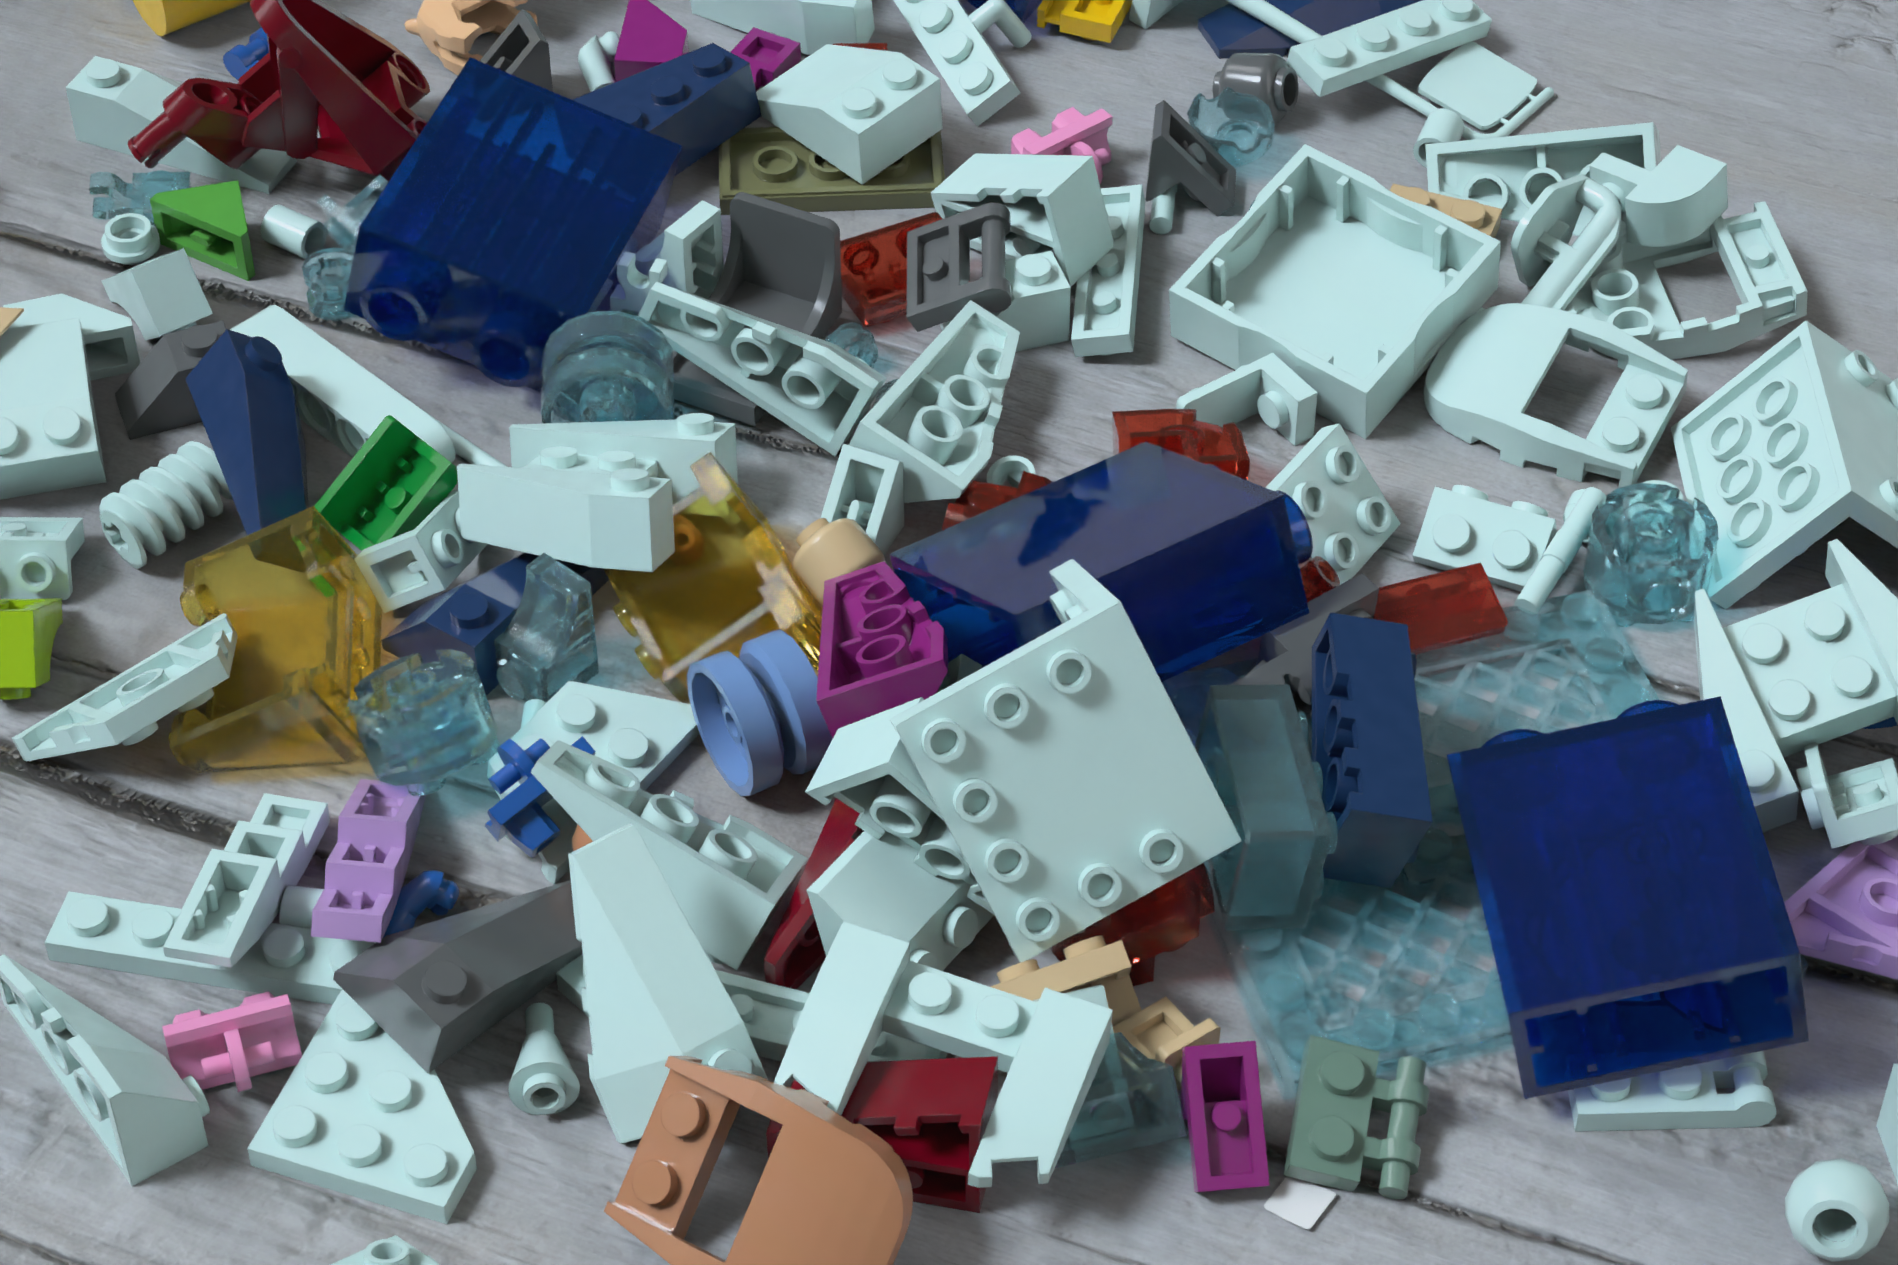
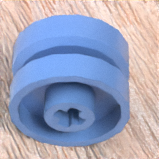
M781 629L770 631L743 642L739 658L728 650L718 652L691 663L687 672L688 696L703 743L716 769L729 787L740 796H750L779 784L784 768L793 775L803 774L818 768L833 739L816 702L818 677L807 656L796 641Z

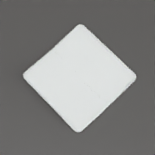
M1286 1176L1264 1204V1208L1286 1221L1309 1230L1335 1198L1336 1193L1312 1182Z

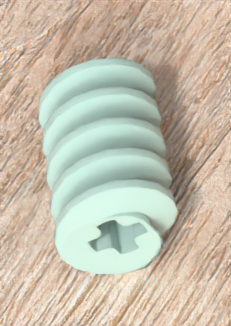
M189 441L178 448L177 454H169L159 461L157 467L151 466L140 473L138 480L132 479L122 485L119 493L112 492L102 498L99 506L102 530L109 543L130 566L139 569L147 564L144 548L155 556L166 551L164 536L174 543L185 538L184 525L193 530L204 525L203 512L211 517L221 514L223 512V503L220 495L225 499L233 500L214 451L200 442Z

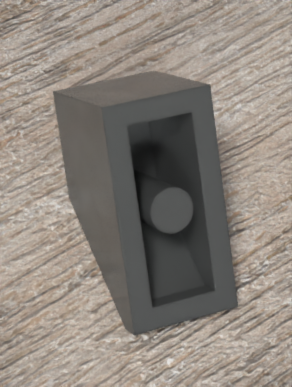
M223 320L205 325H195L185 330L164 334L115 393L116 402L130 440L202 422L185 378L225 332L226 326Z

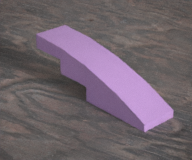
M360 779L339 815L337 844L326 861L324 890L312 910L311 937L381 943L392 918L406 876L426 797V785Z

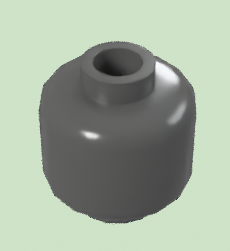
M1234 53L1226 60L1222 71H1218L1215 74L1212 86L1215 102L1221 105L1224 115L1235 124L1269 125L1279 123L1286 116L1287 111L1294 109L1299 89L1296 71L1288 66V63L1280 54Z

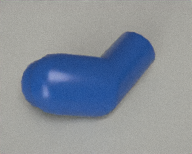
M436 870L423 871L402 887L383 938L387 935L413 928L417 917L426 907L436 915H446L448 910L453 908L459 897L460 890L457 883L444 879V872Z

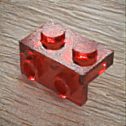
M932 212L840 241L842 298L865 328L907 315V232L943 219L938 212Z

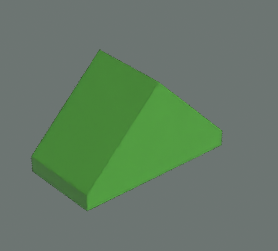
M238 180L160 192L150 199L155 228L159 233L161 245L175 251L184 248L187 256L247 281L256 275Z

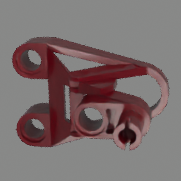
M250 0L254 16L267 34L269 53L242 75L237 83L206 78L186 80L163 100L164 112L140 133L128 140V147L133 156L140 163L145 161V167L153 169L164 156L188 137L233 169H238L260 149L285 151L291 158L305 159L311 157L376 175L391 188L403 195H408L450 159L449 150L439 134L425 120L410 110L430 92V86L421 70L411 59L386 39L321 0Z

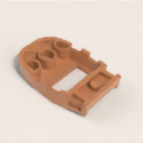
M691 1056L668 1057L665 1066L670 1068L669 1074L615 1202L608 1201L604 1212L671 1265L894 1264L910 1224L913 1193L909 1174L903 1161L886 1141L862 1124H852L827 1107L829 1101L804 1089H792L768 1081L767 1078L742 1071L722 1070L701 1064V1059ZM741 1104L782 1124V1128L725 1261L684 1240Z

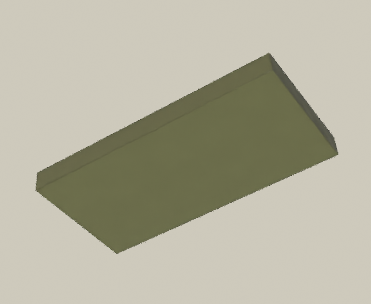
M778 127L744 128L719 145L721 215H730V202L739 192H745L806 212L935 208L931 192L945 180L941 130L863 185Z

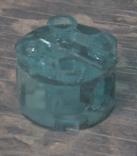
M1638 483L1617 488L1606 496L1605 505L1599 509L1598 505L1592 513L1583 567L1584 586L1593 601L1602 607V616L1607 622L1618 627H1628L1635 623L1661 625L1674 621L1689 622L1694 620L1695 591L1705 589L1706 593L1708 592L1719 539L1717 520L1706 504L1694 497L1692 506L1687 501L1678 499L1680 489L1665 484Z
M452 649L436 650L439 661L425 664L420 653L405 656L381 666L355 686L354 690L358 700L349 698L347 705L371 769L381 782L396 786L406 785L410 795L423 796L441 789L447 781V776L470 765L486 763L497 753V747L500 746L497 738L498 727L475 663L467 653Z

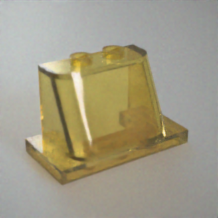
M709 452L690 466L700 487L673 505L675 552L653 572L603 568L620 600L619 603L613 606L617 618L633 638L638 636L642 644L634 648L640 662L655 680L660 678L662 683L680 702L690 704L687 672L691 663L727 650L739 658L743 642L770 631L781 629L790 635L805 653L811 666L817 672L819 668L822 613L810 592L795 575L792 561L767 517L713 454Z

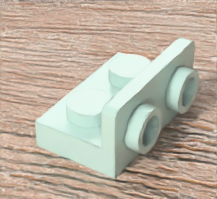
M0 517V599L62 598V600H67L73 592L71 559L85 541L83 518Z

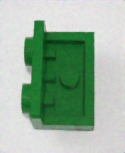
M388 415L315 504L313 513L363 551L368 547L414 530L458 483L457 467L393 416Z

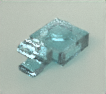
M159 170L150 173H133L132 184L124 182L119 176L110 172L93 173L90 175V194L110 196L95 197L93 199V217L107 220L121 214L137 213L147 217L151 225L155 226L150 199L156 193L192 188L190 172Z

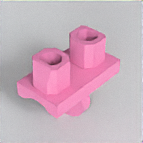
M1071 107L1057 114L1052 122V133L1041 137L1030 128L1013 135L1011 139V154L1093 156L1099 184H1101L1103 179L1102 166L1111 161V150L1108 145L1107 132L1108 128L1112 125L1113 116L1102 108L1084 116L1074 107Z
M268 991L245 997L242 1004L238 1007L211 1014L204 1013L198 1009L175 1015L173 1024L162 1026L172 1067L181 1079L191 1075L202 1090L234 1081L238 1092L252 1089L250 1077L295 1066L302 1057L288 994L274 997Z

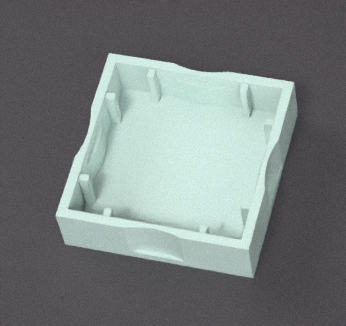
M1304 144L1260 191L1246 215L1234 227L1219 236L1169 289L1171 336L1234 370L1274 353L1318 392L1317 414L1336 424L1340 423L1345 429L1366 439L1428 369L1443 344L1455 329L1465 320L1476 314L1498 289L1501 241L1431 206L1422 205L1400 197L1383 187L1374 178Z

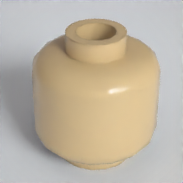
M820 518L808 525L797 537L796 542L800 548L795 554L792 568L797 578L820 606L823 607L824 581L883 561L886 563L882 551L854 519L841 518L829 523L826 518Z

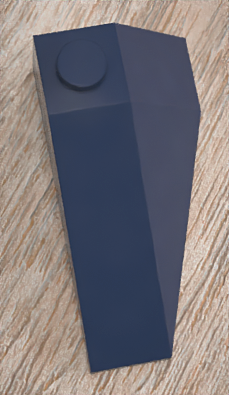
M1422 0L1265 1L1323 36ZM1231 3L1198 19L1199 31L1219 59L1230 58L1234 53H1276L1284 57L1289 52V48L1300 44Z
M226 329L185 380L255 556L305 569L312 561L306 449L293 386L283 365L282 355L275 344L260 336L250 337Z
M523 552L422 603L381 640L383 650L482 701L603 587L619 569L593 568Z

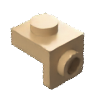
M1166 996L1113 1026L1118 1055L1160 1101L1181 1089L1182 1047L1219 1044L1221 1028L1211 1018L1194 1026Z

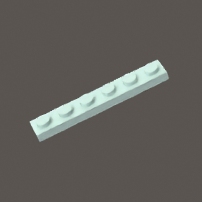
M68 891L44 942L48 958L52 961L255 993L269 991L274 996L288 994L289 998L333 1005L339 993L343 990L333 980L335 971L377 943L311 937V929L271 923L259 940L232 968L165 957L163 946L182 909Z

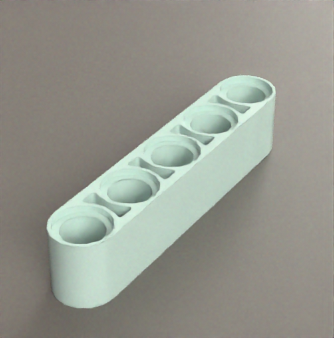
M270 305L230 329L250 337L260 336L275 344L282 355L283 365L293 386L300 419L353 458L382 420L386 416L391 415L451 463L455 460L456 452L453 442L444 427L437 420L281 307Z

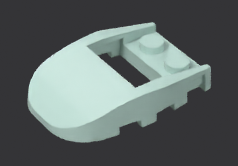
M1764 201L1754 203V212L1725 219L1720 215L1699 236L1673 246H1640L1627 242V234L1618 236L1614 247L1564 311L1609 322L1669 359L1674 360L1725 352L1807 315L1808 291ZM1719 252L1742 303L1736 306V315L1711 323H1707L1706 318L1702 317L1679 324L1656 269L1684 263Z
M1508 303L1482 310L1465 320L1455 329L1439 350L1427 372L1424 386V402L1431 418L1445 431L1469 444L1481 440L1499 449V460L1523 468L1526 461L1557 468V477L1578 482L1583 481L1587 472L1613 477L1620 480L1618 491L1630 494L1686 392L1688 369L1609 322L1555 308ZM1564 342L1569 346L1589 352L1591 347L1617 359V367L1624 370L1586 439L1553 424L1524 414Z

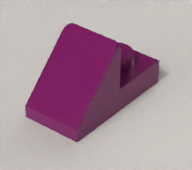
M1256 1041L1182 1047L1181 1120H1188L1194 1192L1270 1186Z

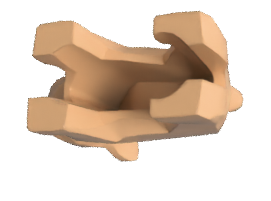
M424 0L420 6L417 18L405 21L404 26L407 32L420 36L428 49L440 58L445 68L465 79L483 57L479 54L472 55L468 53L476 38L487 32L501 35L520 12L514 7L525 4L529 0ZM527 11L531 14L532 18L538 26L537 15L530 11Z

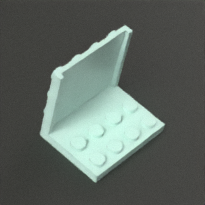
M1807 320L1671 427L1708 598L1724 609L1729 608L1747 593L1756 589L1763 581L1796 556L1804 553L1808 547L1848 517H1851L1898 548V378L1892 380L1880 372L1865 353L1860 350L1851 352Z
M1073 559L1049 571L1058 589V592L1049 596V599L1062 622L1060 626L890 719L1020 963L1035 957L1242 841L1122 603Z

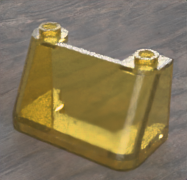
M314 506L185 563L184 591L180 595V604L187 620L192 625L201 627L225 613L238 635L230 676L212 688L214 695L206 702L205 715L197 709L178 713L173 719L172 730L169 733L170 749L180 764L188 766L196 773L351 765L377 752L379 740L382 609L354 560L358 555Z

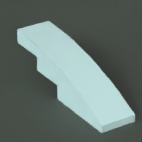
M264 793L251 821L238 820L225 849H211L163 946L165 957L232 968L259 940L280 912L283 894L287 886H296L308 867L330 823L328 803Z

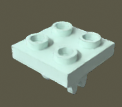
M1340 423L1322 427L1256 497L1268 518L1262 520L1255 528V531L1261 537L1272 536L1275 539L1268 547V553L1274 557H1293L1318 597L1352 579L1401 524Z

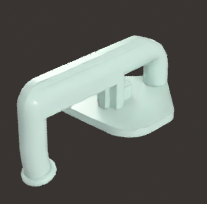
M1583 174L1546 187L1522 217L1512 237L1511 252L1520 282L1534 287L1521 304L1565 310L1614 247L1621 225V205L1617 196L1607 187ZM1585 205L1597 213L1570 246L1568 244L1582 207ZM1481 307V308L1477 311V313L1480 312V311H1482V310H1485V308Z

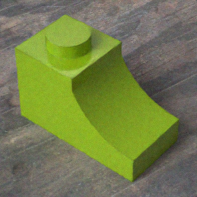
M62 598L0 599V699L31 697V688H36L50 681V661L53 642L58 628L63 624Z

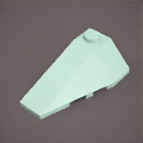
M95 56L66 86L76 140L133 156L128 147V140L140 133L164 112L163 100L182 83L142 68ZM186 137L158 163L224 182L238 180L239 186L270 194L296 164L297 159L291 158L285 151L260 149L238 169H233Z
M656 282L650 289L634 323L833 456L838 454L843 444H845L859 422L866 415L887 379L871 368L865 361L851 355L836 344Z
M971 300L859 422L849 444L850 446L903 462L904 503L959 498L987 466L991 458L994 445L992 440L995 427L1001 416L1003 393L1010 377L1020 332Z
M559 740L537 760L531 771L534 777L592 841L629 823L635 824L706 955L713 963L727 964L735 970L740 967L808 860L807 857L771 835L735 816L729 815L725 824L722 825L695 813L692 810L694 806L693 798L675 790L672 791L670 796L664 794L653 795L641 790L638 778L631 771Z
M629 823L569 853L576 939L582 943L586 987L581 988L583 1011L589 1013L592 1053L588 1054L589 1075L617 1142L626 1143L642 1138L670 1071V1068L665 1066L669 1056H691L701 1059V1064L722 1070L742 1071L767 1078L740 1014L635 824Z
M5 954L0 956V993L5 1007L131 1186L148 1179L209 1146L202 1117L210 1113V1108L202 1089L191 1075L181 1079L164 1055Z

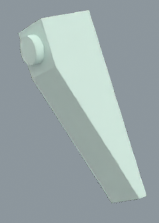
M1653 122L1425 144L1428 192L1462 200H1473L1483 205L1502 209V219L1520 222L1528 209L1549 185L1581 174L1590 178L1589 165L1602 152L1649 171H1652L1661 162L1659 130ZM1583 205L1572 235L1579 236L1597 212ZM1621 221L1618 236L1626 234V222Z

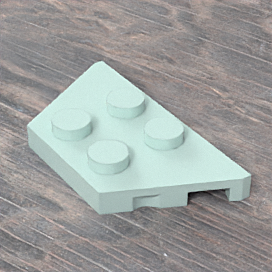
M225 613L217 616L14 736L12 740L23 760H38L113 746L121 742L124 746L132 745L152 735L158 729L156 721L178 709L179 712H186L207 702L214 695L212 688L230 676L238 639L231 621Z
M568 681L511 740L516 742L525 751L540 738L551 747L557 740L572 745L583 736L596 751L594 756L631 771L638 778L641 784L640 789L645 791L700 733L693 716L691 704ZM498 752L488 761V779L505 766ZM517 781L502 794H499L497 791L496 793L500 800H502L520 784ZM553 798L541 808L560 829V834L538 854L542 859L541 871L545 878L555 885L570 869L568 854L573 852L572 837L578 824Z

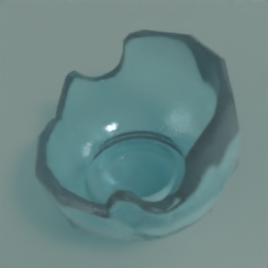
M1230 87L1224 88L1221 94L1213 99H1206L1202 93H1199L1193 99L1187 111L1188 123L1234 168L1245 166L1263 157L1272 146L1275 136V123L1270 107L1255 95L1235 92Z

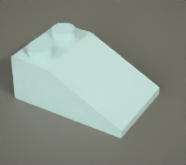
M826 44L756 92L762 117L862 185L943 129L940 78L900 52Z
M80 317L7 329L0 337V500L105 483L106 475Z

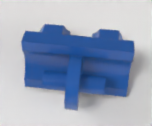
M583 736L571 745L595 755L596 751ZM540 738L524 751L516 742L508 739L497 747V752L505 766L488 780L499 794H502L517 781L520 786L488 810L487 813L490 820L485 823V827L497 841L507 835L512 843L529 857L533 858L549 846L560 834V829L541 808L553 799V796L531 773L537 760L550 746Z

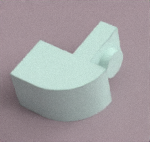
M1677 145L1652 171L1604 152L1589 165L1590 178L1604 185L1617 196L1621 205V221L1626 222L1627 242L1646 247H1666L1687 242L1706 231L1728 208L1727 164L1680 145Z

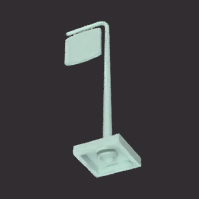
M1132 0L1129 20L1146 30L1183 0ZM1226 0L1300 44L1321 37L1320 34L1265 0ZM1475 42L1466 43L1447 55L1428 72L1418 87V93L1441 107L1456 112L1463 120L1480 130H1487L1499 122L1504 124L1498 131L1490 134L1476 132L1464 125L1462 137L1467 140L1509 136L1553 97L1554 90L1551 87H1547L1536 97L1533 96L1531 93L1536 87L1537 78ZM1384 74L1365 80L1427 117L1432 111L1438 109ZM1527 98L1531 100L1509 121L1505 119L1511 113H1513Z

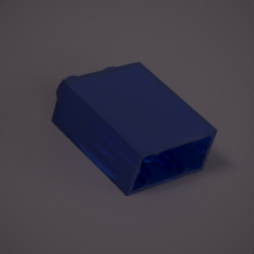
M470 57L360 225L343 310L366 319L376 331L388 338L399 341L416 340L476 365L486 377L498 384L508 387L526 386L562 401L610 317V297L617 285L620 284L617 278V264L625 252L637 254L644 245L652 242L661 227L683 146Z
M1148 442L1141 443L889 554L894 573L906 585L910 597L915 602L919 600L926 608L931 621H938L944 628L948 638V663L960 654H963L981 664L982 668L1062 624L1049 599V596L1058 592L1049 571L1071 559L1075 560L1122 603L1161 682L1310 613L1299 565L1310 559L1313 542L1308 522L1298 504L1283 491L1270 490L1221 471L1212 464L1197 462Z
M1721 696L1681 705L1665 700L1646 701L1626 709L1616 719L1545 734L1531 729L1510 730L1492 737L1480 748L1447 754L1465 849L1524 1099L1809 1041L1800 952Z

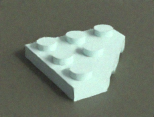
M341 990L247 1148L250 1163L253 1167L447 1224L477 1170L474 1150L435 1069L427 1073L344 990Z

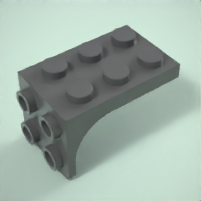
M745 192L737 193L730 202L731 234L727 258L719 281L708 300L822 339L842 313L839 226L833 220ZM670 347L649 372L651 392L753 426L759 422L766 412Z

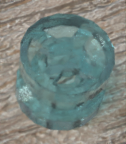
M332 247L316 251L305 259L302 272L304 282L309 287L306 293L309 310L316 317L324 320H342L357 314L363 308L365 293L363 284L359 282L362 274L359 258L353 252L344 248Z

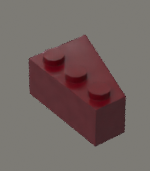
M998 1056L867 1062L841 1116L852 1124H862L886 1141L893 1151L900 1156L911 1181L913 1202L980 1213L986 1187L977 1188L968 1185V1174L998 1098ZM796 1080L791 1086L792 1089L806 1090ZM770 1119L766 1132L768 1159L782 1128V1124Z

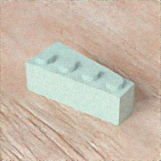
M922 697L838 728L805 793L825 806L831 802L834 796L860 813L855 822L856 826L876 839L882 837L885 831L891 833L918 851L913 861L915 864L934 876L940 875L949 879H962L971 885L967 897L993 913L890 721L892 717L920 703L924 699ZM1085 929L1079 931V932L1076 933V934H1079V933L1084 932Z

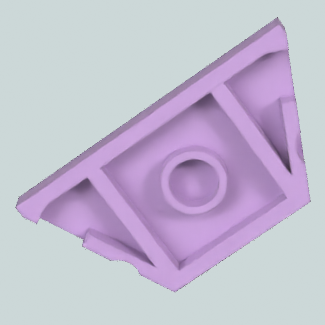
M1898 835L1887 842L1876 845H1863L1860 841L1852 843L1765 918L1758 940L1769 946L1898 980Z

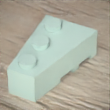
M975 153L931 192L938 221L986 203L993 202L1005 205L1011 214L1010 232L1005 236V260L1019 258L1028 254L1052 251L1070 287L1115 246L1093 156ZM982 237L970 240V248L982 252Z

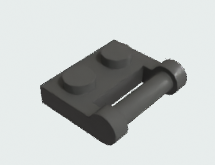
M993 202L986 203L907 232L906 318L917 332L953 320L970 300L990 313L1002 312L1011 305L1012 287L1005 278V236L1010 232L1011 214L1005 205ZM981 236L982 278L970 282V240Z

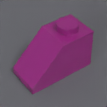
M629 0L614 58L616 82L689 53L687 30L649 0Z

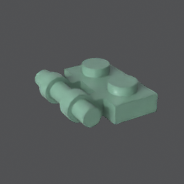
M1310 1035L1304 1045L1283 1176L1353 1192L1360 1182L1363 1167L1382 1172L1379 1193L1382 1196L1390 1199L1406 1198L1410 1175L1417 1173L1421 1148L1415 1143L1418 1118L1427 1112L1430 1090L1424 1085L1426 1062L1417 1057H1401L1398 1060L1396 1080L1389 1081L1376 1077L1380 1051ZM1371 1109L1390 1113L1386 1139L1381 1140L1367 1136Z

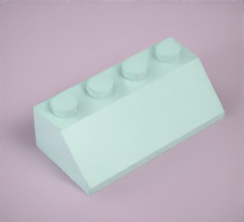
M864 831L807 889L826 956L843 921L909 942L910 961L943 971L962 949L971 944L976 934L994 914L967 897L970 884L962 879H949L940 875L934 876L913 862L918 851L887 831L879 839Z

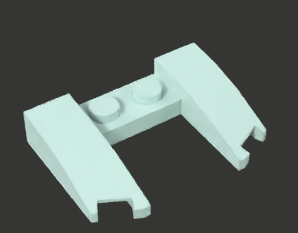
M843 921L801 1012L776 1075L775 1083L791 1088L796 1080L808 1092L829 1101L827 1107L841 1116L882 1031L962 1058L998 1056V1070L1008 1074L970 1168L968 1185L977 1188L992 1187L993 1163L1036 1160L1038 1184H1048L1109 1045L1113 1010L1049 988H1044L1037 1003L910 961L909 942Z

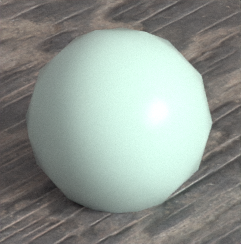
M1843 1158L1816 1161L1794 1179L1785 1197V1217L1793 1237L1809 1254L1831 1262L1854 1260L1878 1245L1889 1223V1202L1881 1183L1865 1166Z

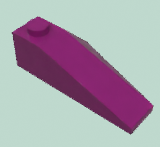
M885 561L824 581L816 702L832 738H834L838 728L922 697L925 700L936 694L948 672L947 635L938 621H931L923 604L919 600L915 602L910 597L906 585Z

